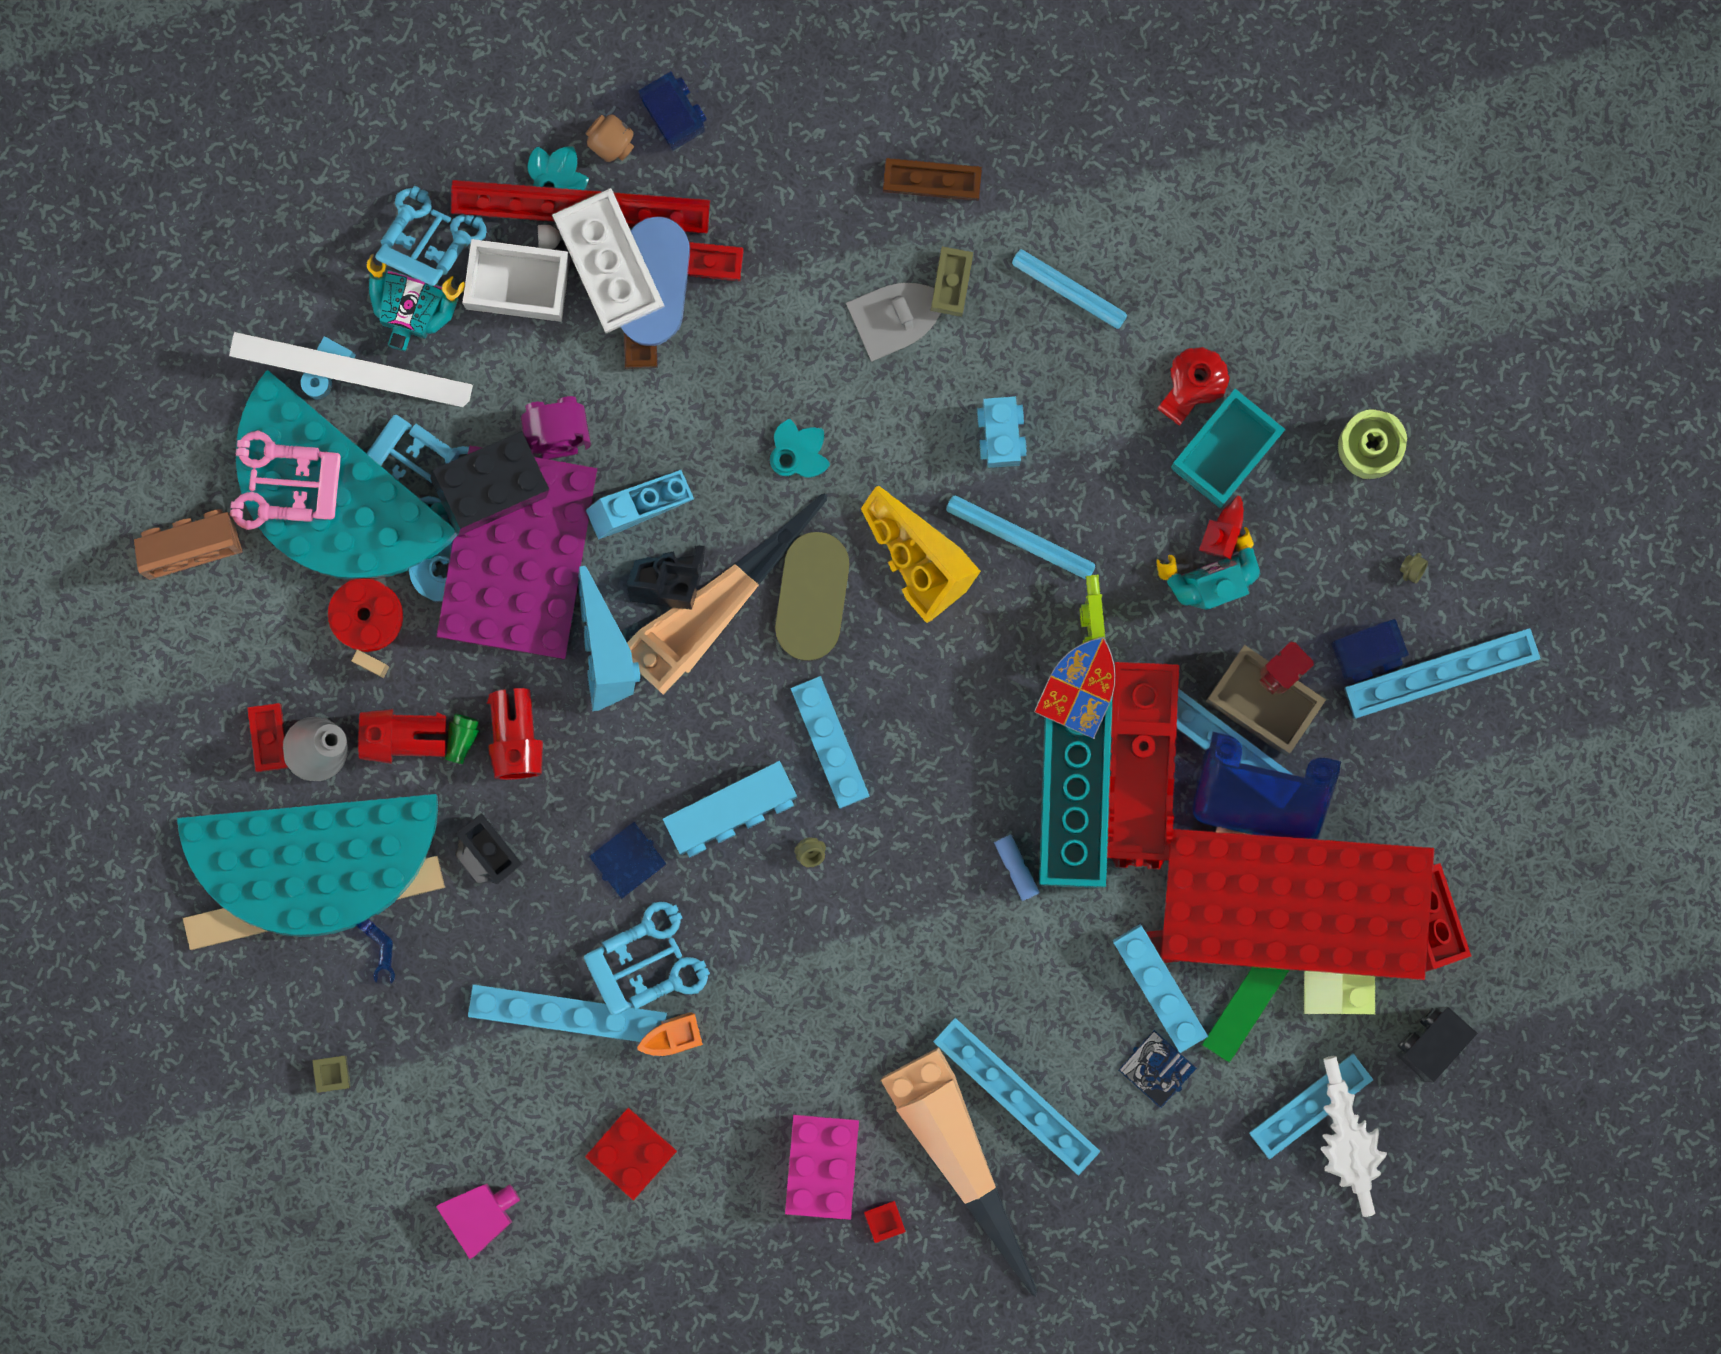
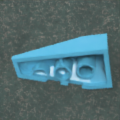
M579 566L578 588L582 622H587V626H584L585 651H591V655L588 657L589 670H587L592 711H599L633 695L635 682H640V669L638 662L633 663L631 650L587 567Z

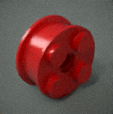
M359 578L343 584L334 593L328 607V622L333 634L343 644L362 652H373L385 648L398 636L403 624V608L397 595L383 583L374 579ZM369 610V619L363 621L361 618L362 613Z

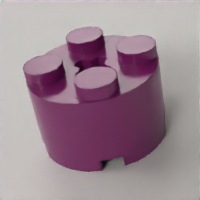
M562 397L557 400V403L544 405V402H532L525 405L526 412L521 415L523 435L532 453L541 454L543 459L551 460L578 454V447L585 445V450L590 448L591 441L585 407L577 403L576 397Z

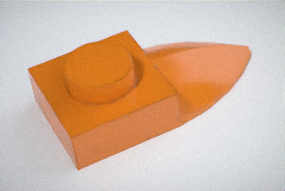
M689 1012L661 1021V1025L655 1027L641 1040L637 1050L653 1056H667L703 1045L695 1014Z

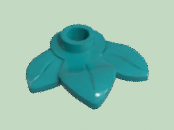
M536 147L528 161V173L534 180L533 186L543 187L545 184L551 183L555 188L584 190L589 182V178L584 174L576 172L578 159L574 147L560 148L553 152L551 156L542 148Z
M791 419L781 423L774 434L776 448H774L770 455V465L773 471L780 476L787 477L797 473L805 478L816 477L829 468L830 462L818 454L823 445L824 430L822 428L810 427L798 431ZM789 455L792 458V463L789 466L781 465L779 461L781 456Z

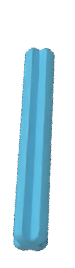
M1020 249L1013 258V266L1114 328L1119 329L1127 317L1124 311L1028 252Z

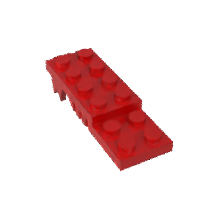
M1114 662L1115 687L1112 696L1107 858H1112L1114 866L1119 868H1128L1130 865L1134 867L1147 866V869H1161L1164 860L1169 861L1170 843L1173 841V792L1179 665Z

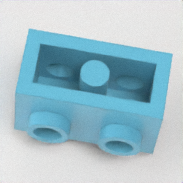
M1016 396L983 399V408H977L978 427H984L985 440H980L981 459H987V468L1020 466L1021 456H1026L1025 437H1019L1018 424H1024L1023 405L1016 404Z

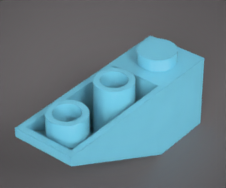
M682 470L600 498L586 509V513L599 540L694 500Z

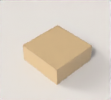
M359 650L356 651L351 660L354 664L384 678L389 669V666Z

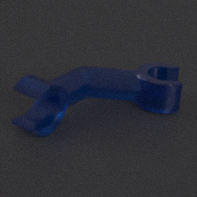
M367 919L356 926L380 946L378 967L373 975L374 980L377 982L378 972L386 969L391 974L390 983H392L395 978L394 970L391 968L393 941L373 922Z

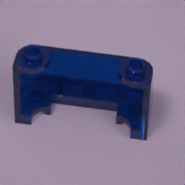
M1212 732L1201 761L1192 805V812L1195 818L1204 824L1251 835L1318 839L1337 784L1342 761L1319 757L1313 759L1308 764L1304 777L1240 763L1242 757L1240 742L1232 736Z

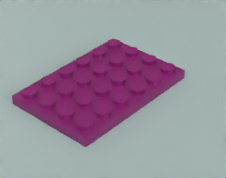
M469 445L468 454L482 447ZM534 457L550 489L547 497L457 536L453 540L436 638L565 659L579 580V566H581L589 521L586 509L592 503L597 468Z

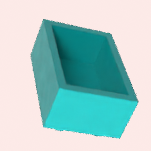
M1234 389L1173 462L1171 469L1221 509L1275 444L1285 429L1238 390Z

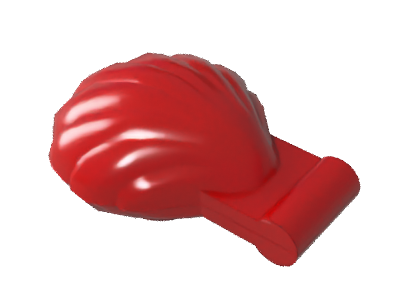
M1204 347L1184 350L1173 359L1171 367L1173 388L1157 409L1180 426L1195 405L1212 403L1224 396L1230 380L1227 364L1218 353ZM1194 374L1201 375L1203 380H1197Z

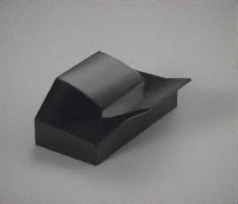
M482 813L456 833L459 844L455 855L477 883L492 882L498 885L523 865Z

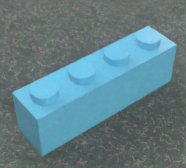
M778 761L663 818V821L679 854L687 853L690 858L706 850L704 844L715 838L718 843H721L735 836L736 834L733 829L743 824H746L749 829L765 821L763 814L775 809L776 814L788 810L794 806L792 800L798 797L781 762Z

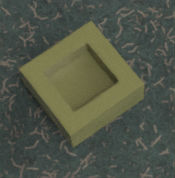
M347 1056L312 1060L317 1093L351 1088Z

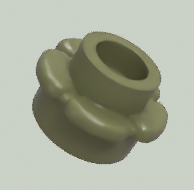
M1417 553L1416 556L1409 554L1405 558L1400 568V572L1404 573V581L1410 580L1416 584L1425 573L1428 561L1421 557V553Z
M805 838L795 847L796 859L805 867H815L824 861L826 845L823 841H818L817 838Z

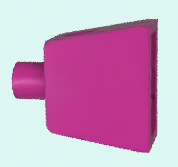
M484 1184L445 1201L436 1207L469 1259L479 1254L512 1223L505 1210L521 1200L511 1184L495 1194L488 1184Z

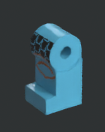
M325 336L317 348L318 351L355 358L356 356L351 350ZM304 373L301 378V387L311 398L323 399L331 392L332 378Z

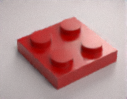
M627 1108L588 1152L585 1158L634 1201L675 1155L677 1150L636 1113Z

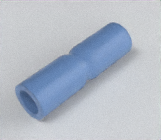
M1010 834L994 842L1005 867L1010 871V877L1022 901L1039 894L1040 892L1029 869L1024 865V859L1012 835Z

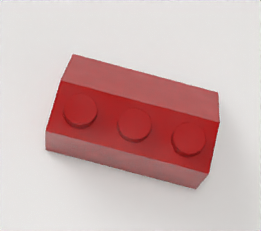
M1441 863L1433 867L1426 972L1471 957Z

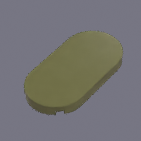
M811 532L800 536L791 544L785 557L775 631L781 647L791 657L802 661H814L827 655L836 646L840 635L849 574V557L843 544L837 538L827 533Z

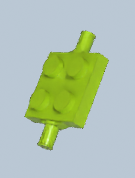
M1099 575L1085 576L1087 596L1085 604H1081V608H1079L1081 627H1087L1088 637H1084L1083 643L1103 636L1105 638Z

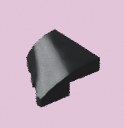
M695 546L696 554L692 556L676 558L673 551L664 553L657 558L647 557L635 560L627 582L630 602L692 610L701 579L705 546Z

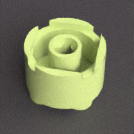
M1379 410L1362 411L1347 423L1338 440L1340 459L1344 466L1356 476L1363 479L1380 478L1390 473L1402 460L1406 451L1407 434L1402 423L1394 415ZM1368 438L1371 441L1377 440L1379 442L1376 450L1374 448H1367Z

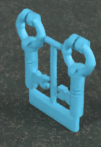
M417 186L407 188L396 194L395 206L398 210V215L381 239L382 246L375 258L390 267L434 286L442 274L446 275L463 248L471 244V239L483 240L486 237V226L483 222V217L461 214L451 220V217L434 209L431 210L432 204L427 191L421 190ZM409 196L414 200L417 199V201L424 203L420 210L415 211L410 205L403 204L405 197ZM428 213L436 217L411 257L392 249L395 243L401 244L404 248L410 250L415 243L416 238L406 236L402 232L409 221L426 216ZM441 220L447 223L451 221L450 231L453 235V242L447 251H438L437 248L430 245L424 256L438 263L436 269L417 261V257ZM464 222L470 226L472 224V227L479 229L475 236H470L467 232L458 230L460 223Z
M393 415L366 453L379 465H382L387 456L391 454L432 483L429 473L393 449L406 430H410L409 434L415 438L413 445H410L406 450L408 454L411 451L414 452L412 455L414 458H417L421 448L427 446L443 457L447 464L458 459L461 454H468L469 447L451 448L447 444L442 443V441H439L438 438L436 439L434 435L418 424L412 427L410 423L400 416ZM396 465L392 470V476L399 481V478H403L406 471L403 469L399 472L398 469L400 467ZM431 496L419 498L426 505L441 502L440 499ZM441 515L446 522L450 521L448 515Z
M667 902L652 903L644 912L640 924L603 941V947H599L584 955L585 963L611 1015L619 1014L631 1008V1006L637 1009L672 991L688 995L697 994L706 985L710 972L708 968H705L704 960L700 961L693 957L681 958L682 954L674 938H671L679 929L680 920L683 919L681 914L678 913L677 905L673 906ZM659 910H665L667 916H671L669 920L672 925L664 931L656 930L655 924L651 920L653 913ZM645 935L657 939L670 938L668 940L671 945L670 948L614 975L603 955L604 950L607 954L615 951L619 955L618 960L620 964L623 965L625 964L624 959L627 958L628 962L633 960L630 953L626 951V945L629 942H633V940L635 941ZM674 952L679 960L673 965L669 979L648 989L642 984L643 979L641 975L636 976L637 981H634L633 978L629 979L631 986L635 987L636 995L630 997V1002H627L616 980ZM687 965H692L694 971H698L696 975L699 981L691 987L684 986L682 979L678 976L680 969Z

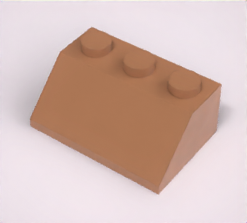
M217 509L203 514L204 519L195 522L188 518L172 523L173 528L161 531L160 528H153L143 531L141 538L134 539L139 573L151 580L242 553L233 517H230L229 512L223 513L222 509Z

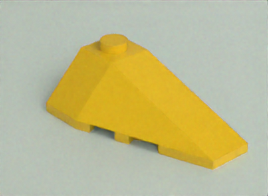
M880 486L874 488L861 507L879 544H886L891 553L892 561L888 562L892 572L899 570L907 584V587L902 589L906 600L926 623L932 621L965 594L981 572L960 547Z

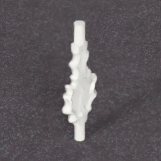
M1326 1057L1323 1060L1329 1080L1327 1095L1331 1099V1104L1324 1106V1110L1333 1119L1334 1123L1331 1124V1128L1335 1131V1134L1322 1135L1329 1145L1321 1147V1151L1329 1159V1164L1325 1166V1171L1341 1177V1187L1352 1186L1353 1193L1358 1196L1362 1216H1372L1375 1214L1370 1194L1372 1189L1371 1181L1381 1175V1172L1376 1168L1385 1159L1387 1153L1377 1150L1378 1128L1368 1133L1365 1120L1358 1124L1359 1115H1354L1352 1110L1355 1095L1348 1093V1086L1345 1080H1342L1337 1057Z

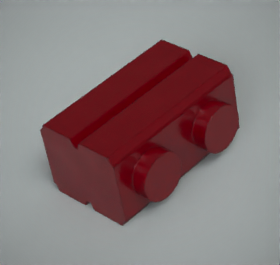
M1290 641L1260 670L1262 678L1259 682L1272 695L1275 692L1284 694L1314 665L1313 660L1296 642Z

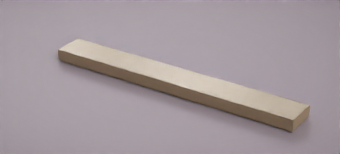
M438 856L425 859L416 878L398 899L445 888ZM224 908L183 918L190 950L268 932L267 930L247 924Z

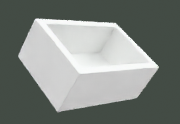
M471 239L463 295L464 307L466 310L562 322L570 266L569 253L567 251Z

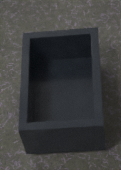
M522 431L432 470L430 477L457 536L545 499L550 490Z

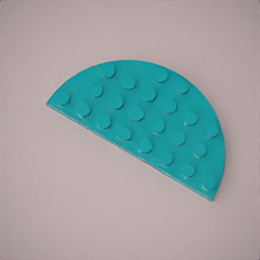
M269 370L264 373L246 403L238 428L237 440H241L247 433L258 430L269 435L276 445L319 448V452H332L341 455L334 519L313 518L312 522L268 519L258 528L278 550L306 568L322 574L351 580L359 578L378 579L406 572L409 568L424 560L431 559L457 537L454 528L294 391ZM253 439L250 441V448L247 449L249 450L250 459L259 460L265 456V443L262 440ZM236 456L237 478L241 494L247 492L258 493L270 506L288 508L292 507L295 502L293 498L294 491H298L299 496H301L302 492H307V500L304 501L306 509H313V513L316 511L318 488L256 483L255 490L250 491V476L253 468L243 464L239 456ZM319 457L318 461L310 460V464L307 466L310 469L309 477L303 476L304 472H301V476L295 475L296 468L299 465L297 459L274 458L267 465L255 469L257 471L256 477L319 482L321 458ZM245 501L253 520H256L259 517V504L255 501Z
M437 794L183 817L177 818L183 852L190 868L207 893L221 907L251 926L275 932L276 934L296 937L322 936L351 929L372 916L380 914L407 890L425 862L436 831Z

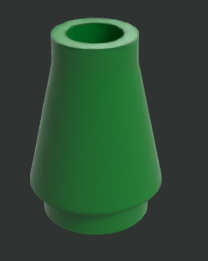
M454 714L453 720L449 721L446 760L464 764L465 757L480 732V729H478L479 720L461 714Z

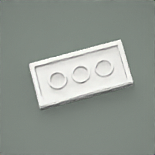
M611 188L552 215L605 333L665 307Z

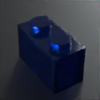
M670 71L638 90L641 101L672 151L705 132L703 122L707 121L700 106L698 104L692 106L688 100L687 95L690 94V91L682 77L676 79Z
M1396 619L1331 643L1344 679L1353 677L1355 683L1372 677L1371 670L1383 666L1386 672L1402 666V659L1409 655Z

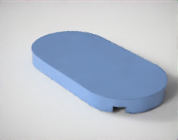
M663 217L647 218L636 224L631 230L665 306L621 326L629 338L644 346H656L666 342L679 330L683 319L690 245L684 230L676 222Z

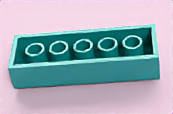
M1112 699L1094 739L1045 717L1039 886L1106 887Z

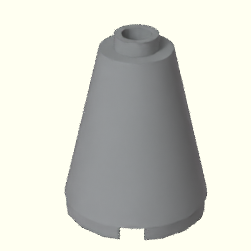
M307 717L301 719L290 727L284 737L283 751L285 764L293 774L303 780L323 781L329 779L341 770L346 761V735L340 727L326 718Z

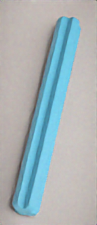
M952 496L947 505V512L1086 579L1085 576L1092 575L1095 569L1093 562L958 496Z

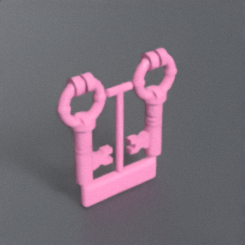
M258 430L247 433L241 440H237L238 449H236V456H239L243 464L253 468L250 476V491L255 490L256 483L318 488L317 508L314 513L313 509H306L304 501L307 500V492H302L301 496H299V492L294 491L293 498L295 502L292 507L288 508L270 506L258 493H244L236 498L235 501H231L230 508L232 510H230V517H233L237 525L250 530L260 527L268 519L312 522L313 518L334 519L341 458L339 453L319 452V448L276 445L269 435ZM260 439L265 443V456L262 459L252 460L249 458V450L247 449L250 448L251 440ZM319 457L321 458L319 482L256 477L257 471L255 469L267 465L274 458L297 459L299 466L296 468L295 475L301 476V472H304L303 476L309 477L310 469L307 466L310 464V460L318 461ZM247 500L255 501L259 504V517L254 521L242 519L243 511L240 510H243V502Z

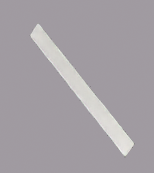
M236 332L233 335L229 354L231 357L464 407L470 401L473 387L472 384Z

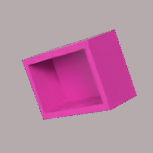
M793 1115L785 1214L851 1220L859 1120Z

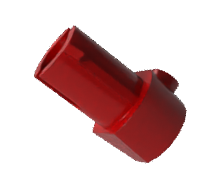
M514 688L516 719L514 721H511L509 695L506 694V689L495 691L489 695L487 704H491L494 743L490 744L488 749L495 779H526L542 774L543 741L534 738L530 689Z
M393 709L360 712L358 735L359 759L392 764L393 756L445 757V740H416L414 736L416 734H446V716L436 712V716L393 715Z

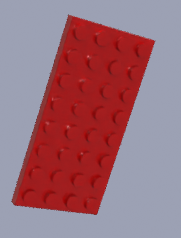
M1173 829V841L1170 843L1161 959L1425 980L1435 848Z

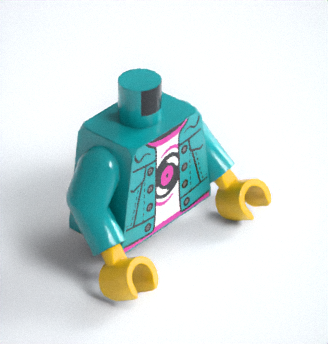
M374 254L370 255L367 261V269L370 272L369 296L373 312L380 318L382 326L392 328L387 346L396 350L406 351L411 335L426 339L428 333H436L452 319L458 302V296L465 288L464 282L459 285L458 290H455L451 286L453 276L449 277L443 286H431L414 277L388 269L385 274L384 271L387 265L382 263V266L376 265L373 262Z
M1244 527L1245 535L1237 539L1235 549L1239 553L1231 556V559H1223L1181 575L1177 574L1175 557L1168 555L1169 564H1161L1158 559L1156 560L1159 578L1167 580V584L1182 605H1191L1205 610L1248 595L1249 585L1254 583L1260 575L1259 565L1252 549L1254 542L1248 528Z

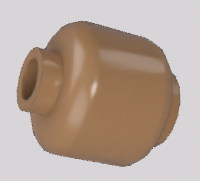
M601 114L585 133L588 136V147L606 162H612L617 157L623 161L634 148V145L630 143L634 135L632 129L613 114L606 117Z

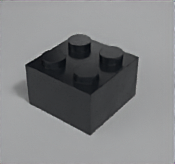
M1449 1007L1429 1009L1419 1021L1423 1025L1417 1033L1409 1032L1397 1045L1401 1051L1396 1056L1425 1082H1435L1478 1034Z

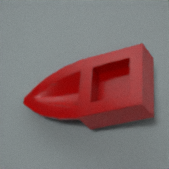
M1236 496L1220 513L1217 521L1209 520L1199 551L1208 555L1231 559L1243 523L1244 509L1241 496Z

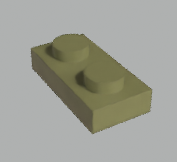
M942 246L930 311L962 317L974 252Z

